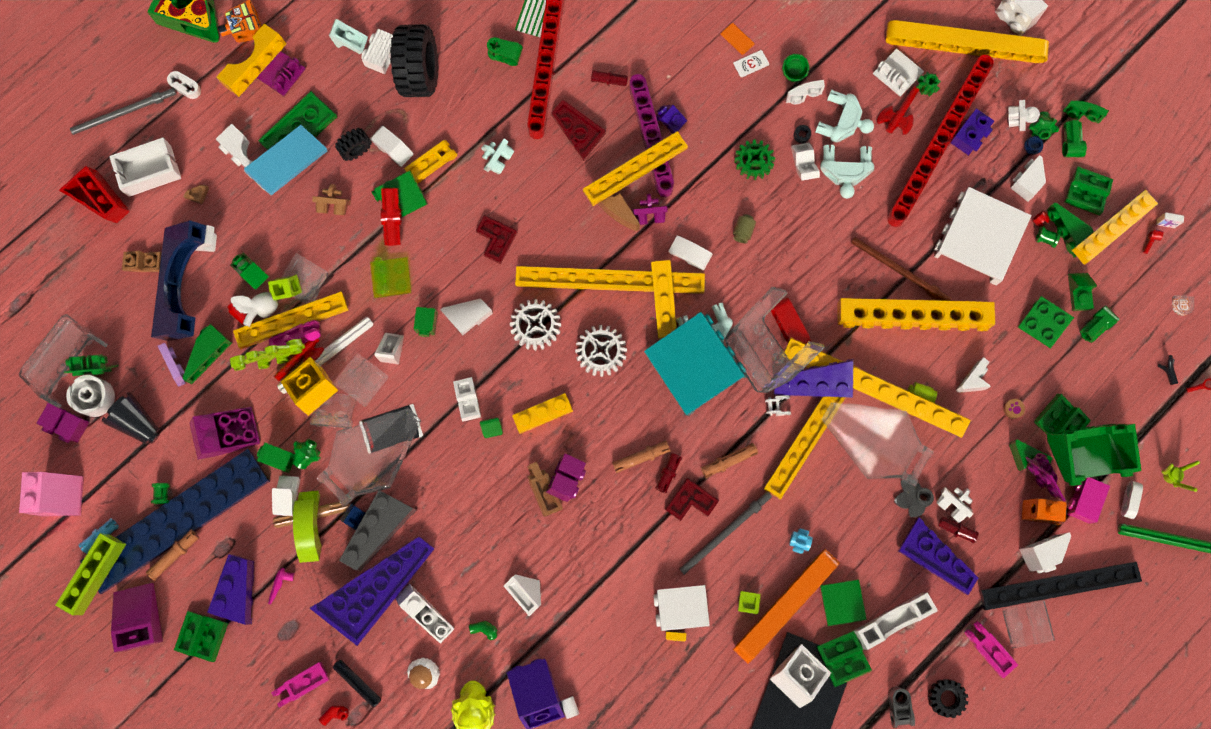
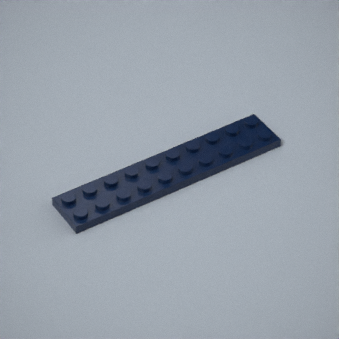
M245 450L170 500L169 503L164 504L116 536L115 538L126 543V546L99 588V594L105 593L172 548L173 543L183 538L190 529L196 532L270 482L251 450Z

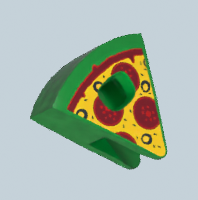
M153 0L147 13L156 24L213 43H217L220 40L214 0Z

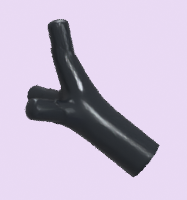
M1172 355L1168 357L1167 367L1158 364V367L1166 372L1170 385L1178 384L1174 370L1175 359H1173Z

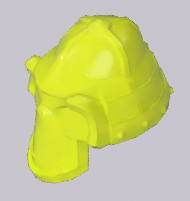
M477 681L467 682L460 692V698L452 701V720L456 729H490L494 725L495 705L490 696H485V688Z

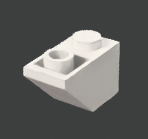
M1040 155L1035 161L1031 158L1024 166L1027 170L1024 173L1019 172L1013 179L1015 183L1011 189L1027 202L1046 183L1043 157Z

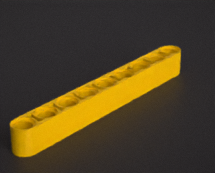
M898 20L887 23L886 43L891 45L977 56L989 55L992 58L1031 63H1044L1048 60L1049 41L1046 39Z

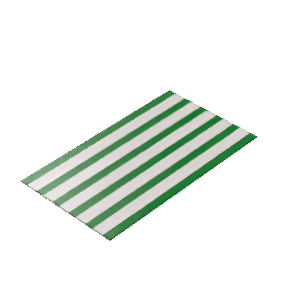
M525 0L515 30L541 37L546 0Z

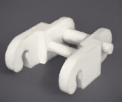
M775 396L774 399L768 397L765 402H768L769 410L766 414H770V416L772 414H776V416L791 415L789 411L781 412L779 407V401L785 398L790 399V396ZM772 402H776L777 410H773Z

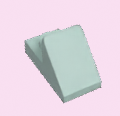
M338 19L334 20L329 34L336 47L345 46L358 54L363 52L368 36Z

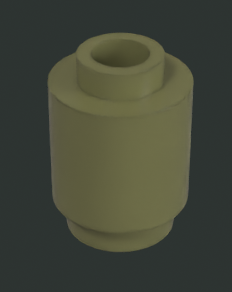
M743 214V216L738 217L733 231V239L735 241L746 244L751 239L756 225V221L753 220L752 216Z

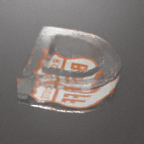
M1177 295L1172 297V307L1176 314L1186 316L1194 310V297Z

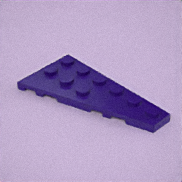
M417 537L333 594L310 607V609L358 646L434 551V548L420 537Z

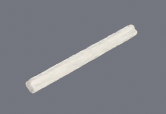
M369 317L362 319L327 346L321 356L315 361L320 366L371 328L373 322ZM282 383L277 385L283 394L287 392Z

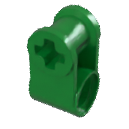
M493 37L487 42V53L491 60L506 63L510 66H517L523 47L517 42Z

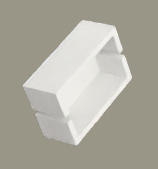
M164 138L110 156L113 170L117 173L115 176L119 189L128 197L181 179L172 146Z

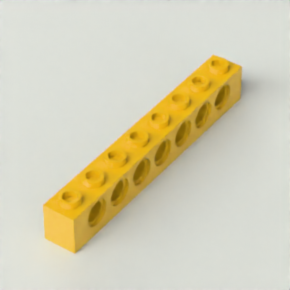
M841 298L837 303L838 325H843L844 328H853L856 325L866 329L874 328V326H881L882 329H891L893 326H897L900 329L919 327L920 330H929L931 327H938L939 330L958 328L959 331H967L970 328H977V331H988L995 325V303ZM854 311H860L862 318L856 317ZM873 311L880 312L881 318H876ZM892 312H898L900 314V319L895 318ZM912 312L918 313L919 319H915L912 316ZM931 312L938 315V320L932 318ZM950 313L956 314L957 320L952 319ZM969 313L976 316V321L970 318Z

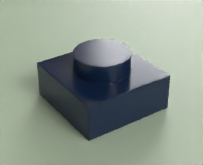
M350 504L340 521L357 530L366 512Z

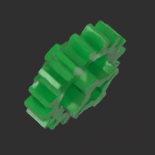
M753 139L752 144L746 141L745 146L740 145V151H736L734 163H737L736 170L741 169V176L747 174L746 179L753 176V179L756 180L757 176L763 179L764 173L766 175L770 174V169L774 167L775 157L772 156L773 150L768 151L769 144L763 146L762 140L757 144L756 140Z

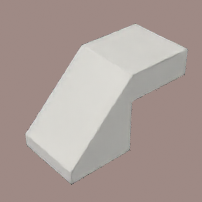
M381 126L370 137V140L382 152L387 153L400 167L414 155L398 137L384 126Z
M811 144L792 145L791 150L796 172L801 181L819 178L820 170L815 165L814 149Z

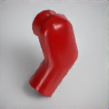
M333 705L318 720L324 726L333 718L344 721L349 716V710L344 706Z

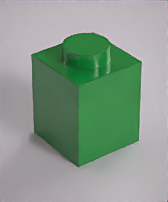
M416 307L413 329L418 336L430 337V335H435L438 317L436 309Z

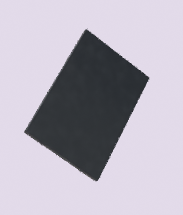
M787 632L771 677L780 664L801 644L824 665L817 646L820 645ZM828 677L813 701L799 708L769 679L751 729H831L847 682L834 688L830 677Z

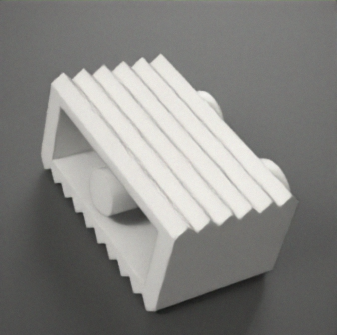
M377 29L376 33L371 35L370 45L362 53V61L365 67L386 74L390 65L392 34Z

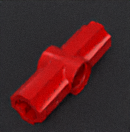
M381 188V224L384 230V245H401L400 225L402 224L401 208H399L398 188Z

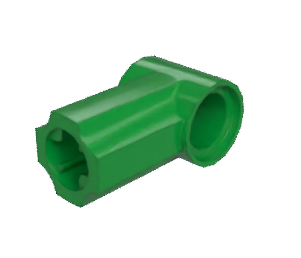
M1079 120L1065 122V141L1062 146L1063 157H1085L1087 144L1086 141H1083L1082 122Z
M1105 305L1079 331L1081 337L1085 341L1092 343L1103 332L1113 327L1120 318Z

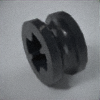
M800 125L796 128L794 132L796 142L803 144L810 139L811 129L808 126ZM800 131H803L802 133L806 132L804 138L799 136Z

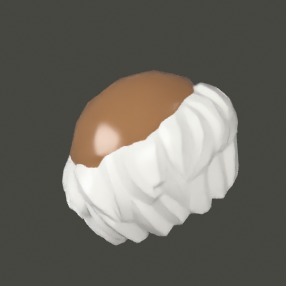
M428 658L412 661L407 669L410 683L415 688L430 689L438 682L440 675L439 667Z

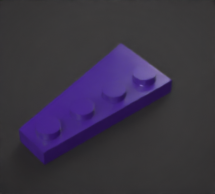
M854 358L848 359L845 362H833L825 366H813L805 370L798 369L775 374L774 395L853 398Z
M918 517L898 552L959 591L969 595L978 577Z

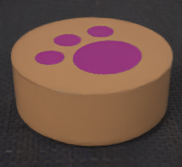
M1011 399L1004 404L1003 410L1007 417L1016 419L1024 414L1025 406L1019 399Z

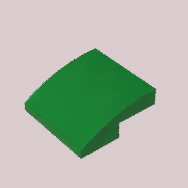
M1077 167L1064 203L1100 216L1104 212L1113 179Z
M411 170L375 188L381 202V188H398L399 208H401L402 217L428 204Z
M1056 394L1035 419L1034 423L1047 434L1085 428L1091 420L1079 407H1074L1063 394Z
M859 580L820 586L827 626L867 620Z
M187 611L174 650L209 662H215L228 623Z
M854 631L817 646L824 666L831 672L829 677L834 688L872 671Z

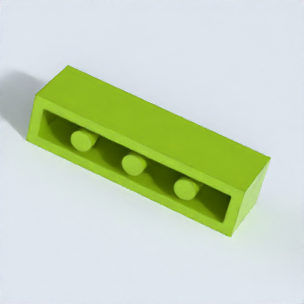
M100 533L55 606L71 615H83L126 546V543L112 535Z

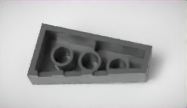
M379 490L339 561L355 570L362 571L417 510Z

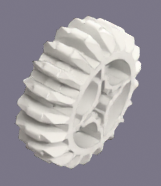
M537 299L534 300V304H531L530 300H528V306L525 307L521 303L520 307L522 310L515 309L514 311L517 315H511V319L514 321L510 322V327H513L511 334H516L514 340H520V346L526 343V349H529L533 345V349L536 351L537 345H540L543 350L544 343L551 346L550 339L553 341L557 340L553 334H560V330L556 329L561 327V323L557 322L560 320V316L556 315V309L551 310V304L545 307L544 300L541 301L540 305ZM536 311L539 312L536 316H530L528 314ZM546 316L551 320L549 331L543 325ZM522 319L528 324L525 334L520 330ZM532 323H539V327L532 326ZM537 333L544 335L540 338H530Z
M599 325V330L597 331L593 326L591 327L592 333L585 330L587 337L580 335L579 338L583 342H577L576 346L579 348L575 350L576 354H581L577 357V361H582L580 367L582 368L587 365V373L593 369V376H596L597 371H600L601 377L604 375L603 371H607V374L611 375V368L617 372L618 368L616 365L622 367L623 363L620 360H626V356L621 354L627 352V348L623 347L626 345V342L620 341L622 335L615 336L617 333L616 329L609 332L610 326L603 330L602 325ZM605 337L610 339V341L600 342L597 338ZM591 342L594 350L587 357L585 350L588 343ZM613 345H616L617 354L612 360L608 352L612 349ZM598 348L604 349L605 355L601 352L598 353ZM601 359L607 364L598 365L592 361Z

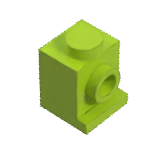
M297 274L268 282L269 292L273 300L290 298L302 293Z

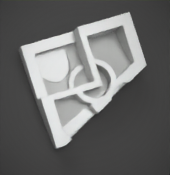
M482 299L440 309L462 335L467 333L476 324H481L493 314L492 310Z

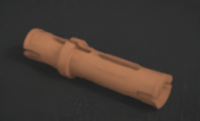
M665 440L651 447L646 446V449L613 461L612 464L616 473L650 459L653 461L655 457L671 451Z
M751 443L725 457H718L715 459L716 461L701 467L702 474L707 479L716 473H723L727 468L757 455L758 450L755 444Z
M190 529L183 538L173 543V547L147 570L146 574L155 581L181 555H185L188 552L187 549L200 537Z

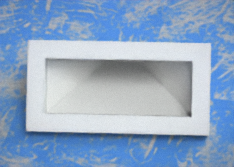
M515 574L504 585L528 616L541 606L540 580Z

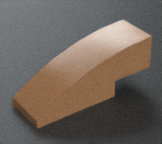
M621 194L615 197L611 195L598 203L615 221L634 231L640 229V223Z

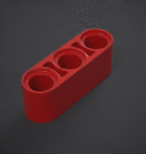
M788 297L769 306L787 344L790 338L812 346L810 336Z

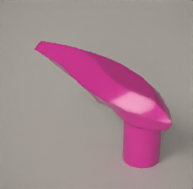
M283 567L278 571L268 604L271 605L275 599L278 590L283 584V580L293 581L295 573L285 572Z

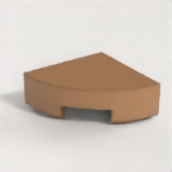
M198 185L191 190H187L183 197L203 204L209 187Z

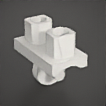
M1019 100V106L1008 107L1009 127L1019 126L1020 131H1025L1026 122L1034 123L1039 119V110L1036 107L1025 109V100Z
M944 487L941 490L942 495L937 500V504L945 510L953 503L957 508L951 513V516L957 522H961L967 516L970 518L974 514L973 510L962 501L964 500L968 504L973 501L968 496L971 491L968 488L962 491L957 487L954 490L958 495L956 497Z

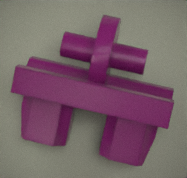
M646 194V200H640V206L647 205V208L632 210L640 225L648 224L647 214L654 213L655 223H664L665 212H668L667 206L652 207L653 204H659L658 198L651 199V194Z

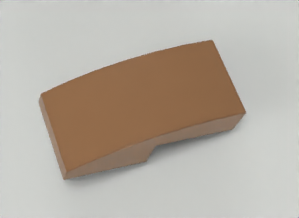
M124 252L122 270L131 272H159L162 252Z

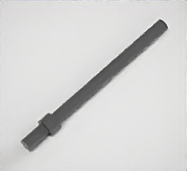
M174 88L161 93L158 91L151 94V97L71 127L70 131L75 135L151 104L162 103L164 99L177 95Z
M767 491L758 500H753L741 515L680 567L679 570L685 575L751 515L757 514L762 509L761 507L772 498V495Z

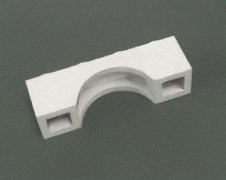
M231 124L216 138L220 144L218 148L226 155L228 153L233 156L231 160L238 167L240 165L247 167L253 162L247 157V148L250 142L234 125Z
M928 592L920 593L855 629L854 632L862 648L869 650L885 641L898 630L921 621L938 610Z

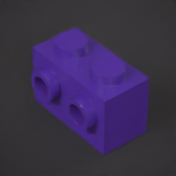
M976 108L951 141V144L969 156L973 150L976 152L983 144L980 141L982 137L987 138L992 132L993 128H991V125L994 123V120Z

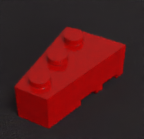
M88 166L81 169L59 189L60 192L71 197L100 217L116 224L130 212L99 171Z

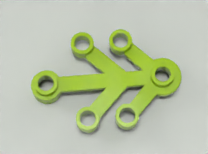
M294 339L286 342V345L283 346L271 345L266 347L265 351H250L246 353V357L238 355L229 360L234 371L243 370L246 368V364L258 361L259 369H266L270 367L269 362L275 357L277 364L288 362V356L301 353L302 349L305 348V344L302 343L301 339Z

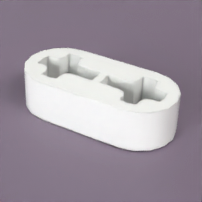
M173 71L168 75V84L179 93L190 99H195L200 95L201 88L194 80L178 71ZM179 79L182 83L174 82V80ZM188 86V87H190V88H192V89L194 88L195 90H194V91H191V90L189 91L186 87Z
M1135 481L1128 483L1121 508L1122 516L1131 519L1136 517L1142 497L1143 484Z

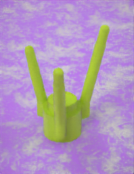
M1195 461L1179 468L1173 467L1174 464L1171 463L1161 473L1167 483L1173 484L1175 488L1180 487L1196 492L1197 488L1180 482L1184 478V471L1200 464V461Z

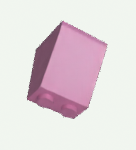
M22 472L19 513L36 516H81L83 477L47 472Z

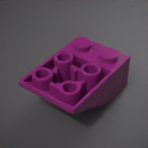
M252 407L194 416L189 423L197 460L223 455L260 444Z
M154 583L113 592L111 636L114 652H124L163 642Z

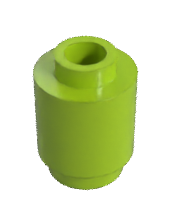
M917 382L913 385L910 384L907 390L934 403L937 398V391L932 387Z

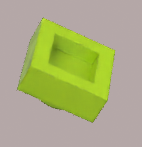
M740 591L738 611L758 614L761 594Z

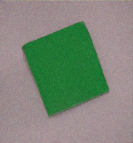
M498 417L480 421L484 438L503 434L501 421Z

